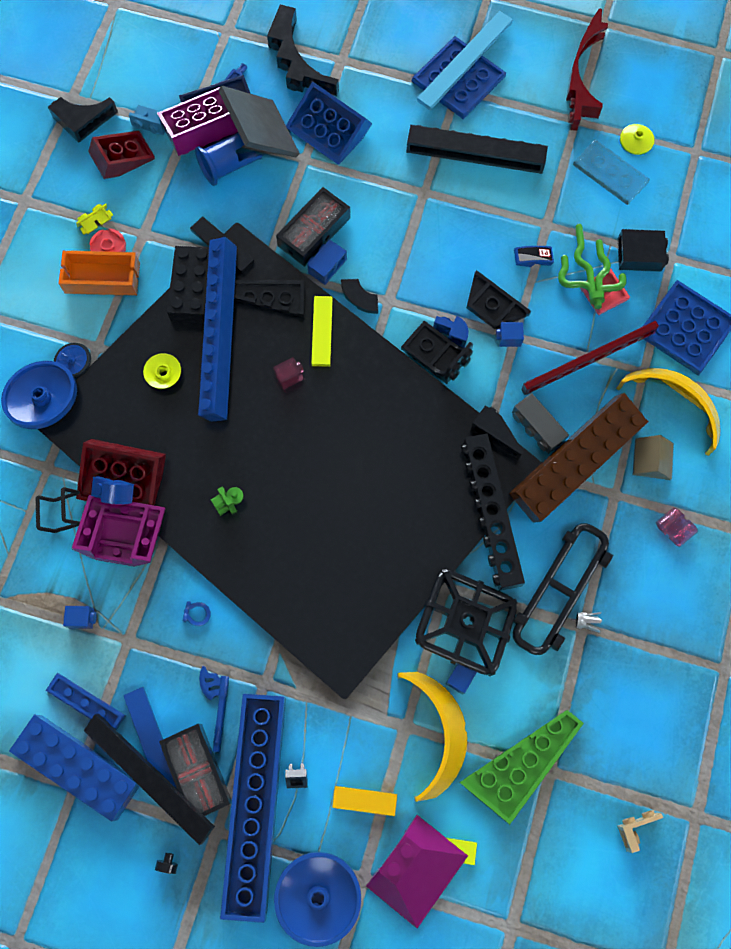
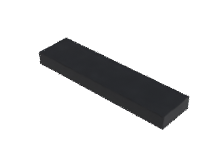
M203 216L190 227L191 232L208 246L210 240L222 237L229 239ZM236 245V270L243 274L254 263V259Z

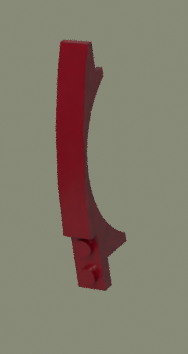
M601 8L598 9L580 42L569 77L566 101H570L569 108H572V112L569 113L568 123H571L570 130L574 131L578 130L581 117L599 119L603 108V103L593 97L584 86L578 69V60L583 52L592 44L605 37V33L602 31L607 30L608 23L601 22Z

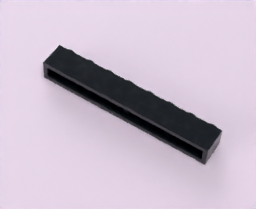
M410 124L406 153L542 174L546 163L548 146Z

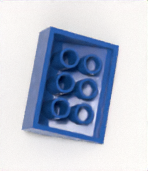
M312 81L286 127L339 165L364 138L372 123Z

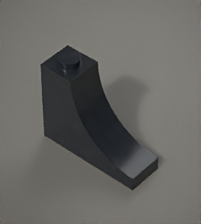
M60 97L48 106L52 117L77 142H81L118 113L115 102L110 97L93 105H77Z

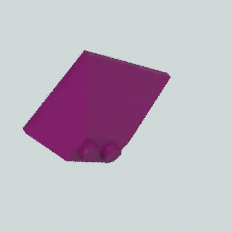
M89 495L72 550L98 561L133 567L151 563L166 508L136 502L130 504H109L101 502L100 498Z
M416 815L405 830L403 837L383 865L374 873L366 887L414 927L418 928L468 855L420 816Z

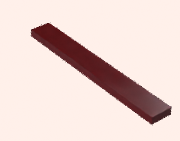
M656 321L651 322L524 383L521 390L524 395L538 390L653 335L659 325Z

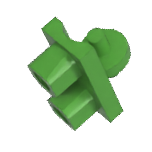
M223 486L217 489L219 495L211 499L219 515L221 516L229 510L231 514L237 512L234 505L242 502L244 497L242 490L233 487L226 493Z

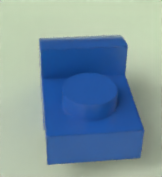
M436 316L433 327L440 333L448 335V339L455 344L465 347L469 334L466 322L456 316L454 322L447 317Z
M96 476L93 477L91 496L100 498L101 502L130 504L132 503L134 484Z

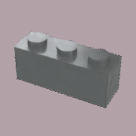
M532 393L514 406L512 411L514 419L518 423H522L526 433L530 437L535 438L542 451H546L549 454L568 438L569 434Z

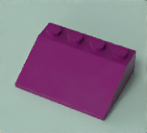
M219 88L157 113L178 156L188 154L198 146L202 148L211 142L219 141L223 137L238 132L218 91Z

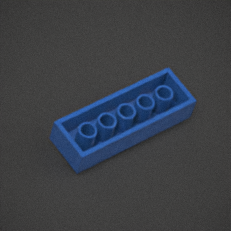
M33 715L9 750L13 755L111 822L119 819L140 787L124 770L42 715Z

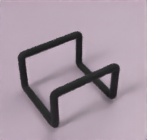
M63 487L61 488L60 497L36 496V528L40 531L57 533L79 526V521L66 519L65 499L79 495L80 491ZM40 500L49 502L61 500L62 521L70 525L57 529L40 527Z

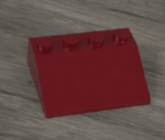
M90 439L84 442L82 447L77 487L80 494L76 495V499L87 501L88 496L92 492L93 477L100 476L113 481L122 480L134 484L132 502L155 505L166 454Z

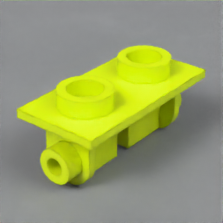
M106 203L104 205H96L92 209L93 212L88 215L85 213L77 218L76 226H82L80 231L83 235L89 234L98 228L95 223L96 220L100 225L111 220L113 214L110 210L106 211Z

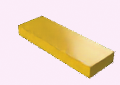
M335 786L332 808L395 816L397 794Z

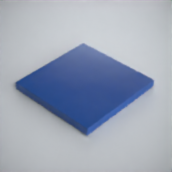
M454 36L412 77V82L422 90H425L467 44ZM481 56L439 102L464 119L506 77V72L484 56Z
M676 280L643 325L645 326L656 321L659 325L658 329L653 335L644 338V340L699 376L730 333L731 314Z

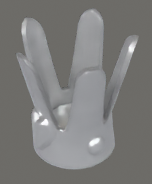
M577 612L576 619H571V621H576V628H585L600 633L598 628L586 623H601L602 619L598 616H591L601 614V612L590 614Z

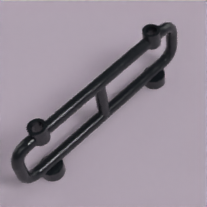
M581 523L572 532H566L562 539L565 544L523 614L518 612L513 621L516 623L513 630L515 643L533 655H542L550 647L555 651L560 649L565 637L558 634L597 566L601 565L606 568L614 556L607 551L609 546L607 535L590 524ZM582 531H587L598 537L601 545L573 591L553 578ZM550 585L570 598L540 647H534L521 638V631Z

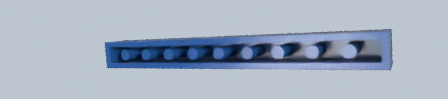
M226 237L213 239L209 242L198 415L211 422L227 420L237 246Z

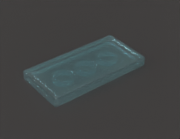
M596 139L573 163L576 168L626 205L650 181L647 176Z

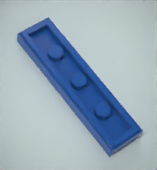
M60 673L55 675L45 690L89 719H92L95 714H100L116 730L126 716Z

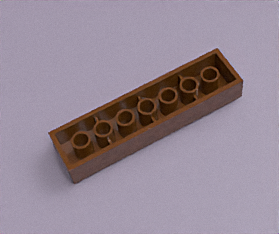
M625 393L613 397L519 483L509 495L533 523L542 522L648 423V420Z

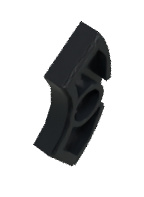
M341 279L342 291L348 301L361 311L378 314V294H371L365 291L360 285L359 279Z

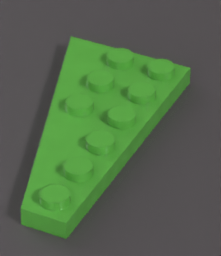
M565 710L459 783L510 825L584 723L571 712Z

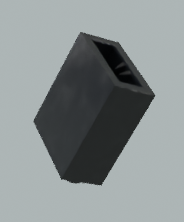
M622 229L618 236L619 270L662 271L669 261V255L666 254L668 238H665V231Z

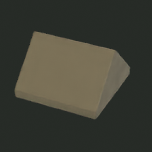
M662 435L636 438L633 475L671 480L674 443Z

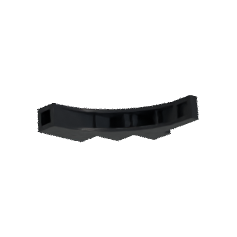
M280 4L267 34L268 48L279 50L276 56L278 68L285 71L288 70L286 75L287 88L303 92L304 88H309L313 81L330 94L337 96L339 92V79L322 75L303 60L295 47L293 31L297 21L296 8Z

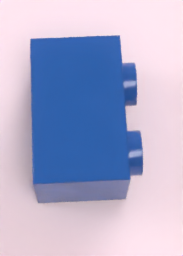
M329 239L326 244L320 246L315 257L312 256L307 263L308 274L326 285L347 260V251Z

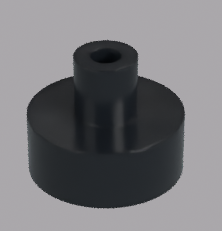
M165 853L164 860H157L155 870L176 874L178 864L172 862L174 854Z

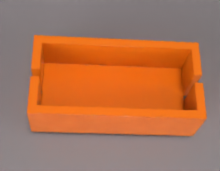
M63 250L61 259L63 269H60L58 284L65 294L137 296V278H139L140 261L136 252Z

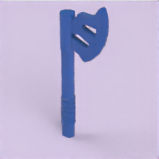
M203 666L199 677L202 692L209 700L219 696L213 752H220L229 677L221 676L220 678L216 673H208L206 667ZM213 678L214 681L206 683V679ZM220 686V689L209 690L211 687Z

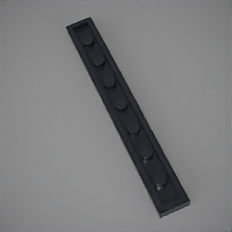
M95 714L84 729V732L199 845L203 844L215 826L100 714Z

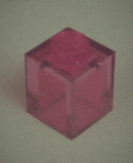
M294 357L273 367L275 376L283 390L303 380L302 373L304 369L300 362L296 363Z

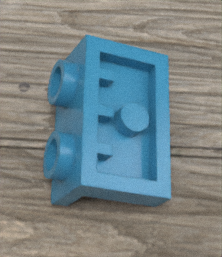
M138 105L135 113H129L131 125L135 128H142L154 134L164 135L165 133L162 122L157 115L160 111Z

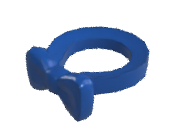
M187 601L182 621H188L194 626L205 625L210 619V609L202 602L191 604L190 601ZM195 607L204 608L206 618L201 622L194 621L188 615L190 609Z

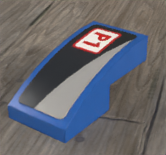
M522 246L514 249L515 262L518 266L532 267L534 264L551 266L554 263L551 246Z

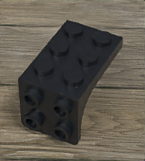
M423 321L401 346V350L448 384L450 380L454 381L457 378L460 368L462 366L465 368L471 361L470 356L473 353V343L469 342L466 347H461L426 321Z

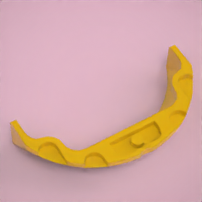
M648 368L631 372L621 380L616 388L617 390H620L628 381L643 383L649 378H658L708 415L709 423L706 427V432L712 439V444L705 454L709 456L717 448L720 440V420L717 410L703 388L690 378L668 369Z
M419 672L397 673V679L404 678L426 693L435 705L443 724L445 745L440 768L430 785L420 795L414 796L415 802L433 799L442 794L452 784L463 765L467 750V732L465 731L464 716L451 693L433 678Z

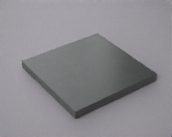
M221 86L218 89L246 147L295 158L300 154L273 100Z

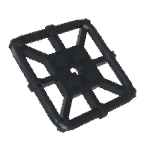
M440 570L429 599L425 601V610L416 632L415 642L423 649L450 660V663L454 665L457 663L480 674L493 676L500 665L506 643L510 640L509 634L517 612L518 602L508 594L485 585L483 581H475L455 571ZM453 580L475 589L472 600L459 595ZM443 581H445L453 598L450 609L436 603ZM481 592L505 603L493 608H487L477 602ZM509 608L502 631L488 626L492 614ZM432 611L447 616L443 628L424 635ZM470 617L472 625H466L463 619ZM486 633L499 640L492 662L483 645ZM443 634L458 639L453 653L427 641ZM464 642L477 648L485 666L459 656Z

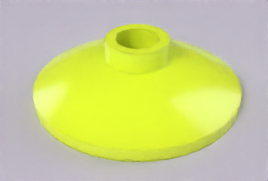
M632 124L625 127L621 132L620 143L627 152L641 155L652 149L654 135L646 126Z
M161 353L154 355L144 366V378L154 388H169L179 380L181 365L170 354ZM162 372H167L166 375L161 376Z

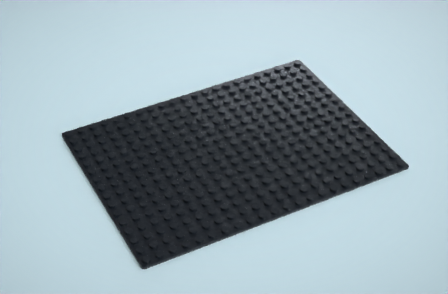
M235 223L224 235L254 259V263L243 274L236 270L235 280H303L305 283L304 317L234 301L227 420L211 422L198 415L204 324L170 321L167 314L169 288L83 375L75 380L77 396L69 412L58 422L38 430L79 466L83 443L90 439L166 454L163 475L154 505L166 508L158 536L342 699H347L424 608L425 601L429 599L440 570L455 571L485 536L484 529H481L479 525L480 511L476 510L474 504L476 495L470 488L471 474H467L465 463H467V458L463 456L461 445H463L466 437L479 435L471 430L472 423L479 415V412L335 298H333L330 367L312 366L314 296L331 295L245 227ZM161 353L174 356L181 365L179 380L176 384L166 389H157L150 386L145 380L143 373L146 362L152 356ZM162 372L161 376L166 375L167 372ZM490 442L507 509L514 501L509 493L542 462L521 445L523 453L519 460ZM480 454L473 455L476 460L482 459ZM484 472L477 473L480 478L487 477ZM222 486L226 493L233 487L240 488L243 492L242 502L234 505L237 510L234 514H231L229 510L220 516L211 499L219 495L217 489ZM482 490L484 496H491L489 490ZM493 508L486 509L489 515H496V511Z

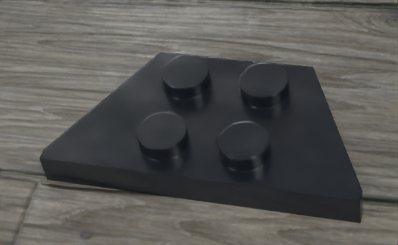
M475 271L466 308L493 329H497L500 327L501 322H515L531 314V310L479 271Z

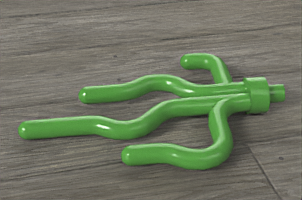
M577 224L575 226L577 248L574 252V259L580 267L586 270L587 281H568L565 279L569 270L567 255L561 256L562 267L558 273V280L566 288L586 289L589 292L590 303L594 305L595 309H600L605 301L604 292L623 289L627 281L626 275L621 273L619 275V283L603 285V278L609 273L611 263L604 254L603 241L598 239L596 240V251L598 259L603 264V269L594 279L592 266L581 257L585 243L582 224Z

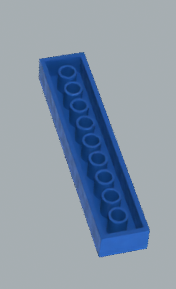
M243 694L220 920L264 923L267 919L286 704L284 696Z

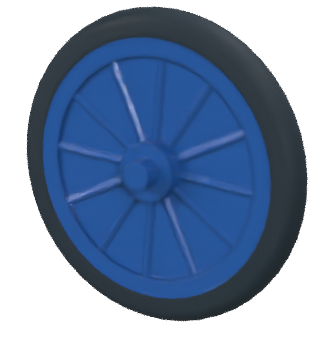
M69 343L58 350L54 357V362L62 364L71 372L74 378H78L88 370L91 363V354L85 345Z

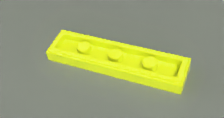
M314 296L312 366L330 367L333 302L331 296Z

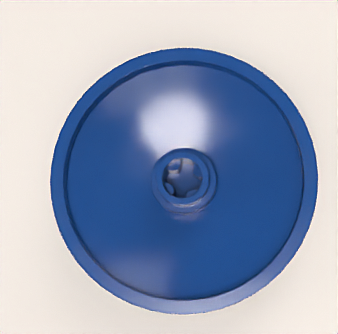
M54 361L34 362L18 370L8 380L2 392V409L5 415L21 428H45L58 422L72 408L77 396V384L71 372L62 364Z
M311 852L296 858L282 872L276 885L274 906L277 919L284 931L292 939L303 945L323 947L341 940L355 925L361 908V889L354 871L344 860L326 852Z

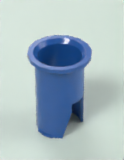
M239 132L203 149L200 146L195 148L198 164L212 186L217 185L219 178L256 160L262 159L263 155H257L255 151L236 154L235 150L240 149L244 145Z

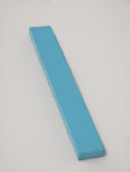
M499 11L417 97V102L431 111L512 24L513 19Z

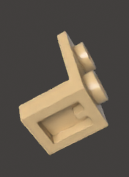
M654 810L642 813L643 817L635 819L630 817L622 820L623 824L617 827L627 852L634 853L640 851L638 846L640 839L636 831L632 829L662 819V813H655Z

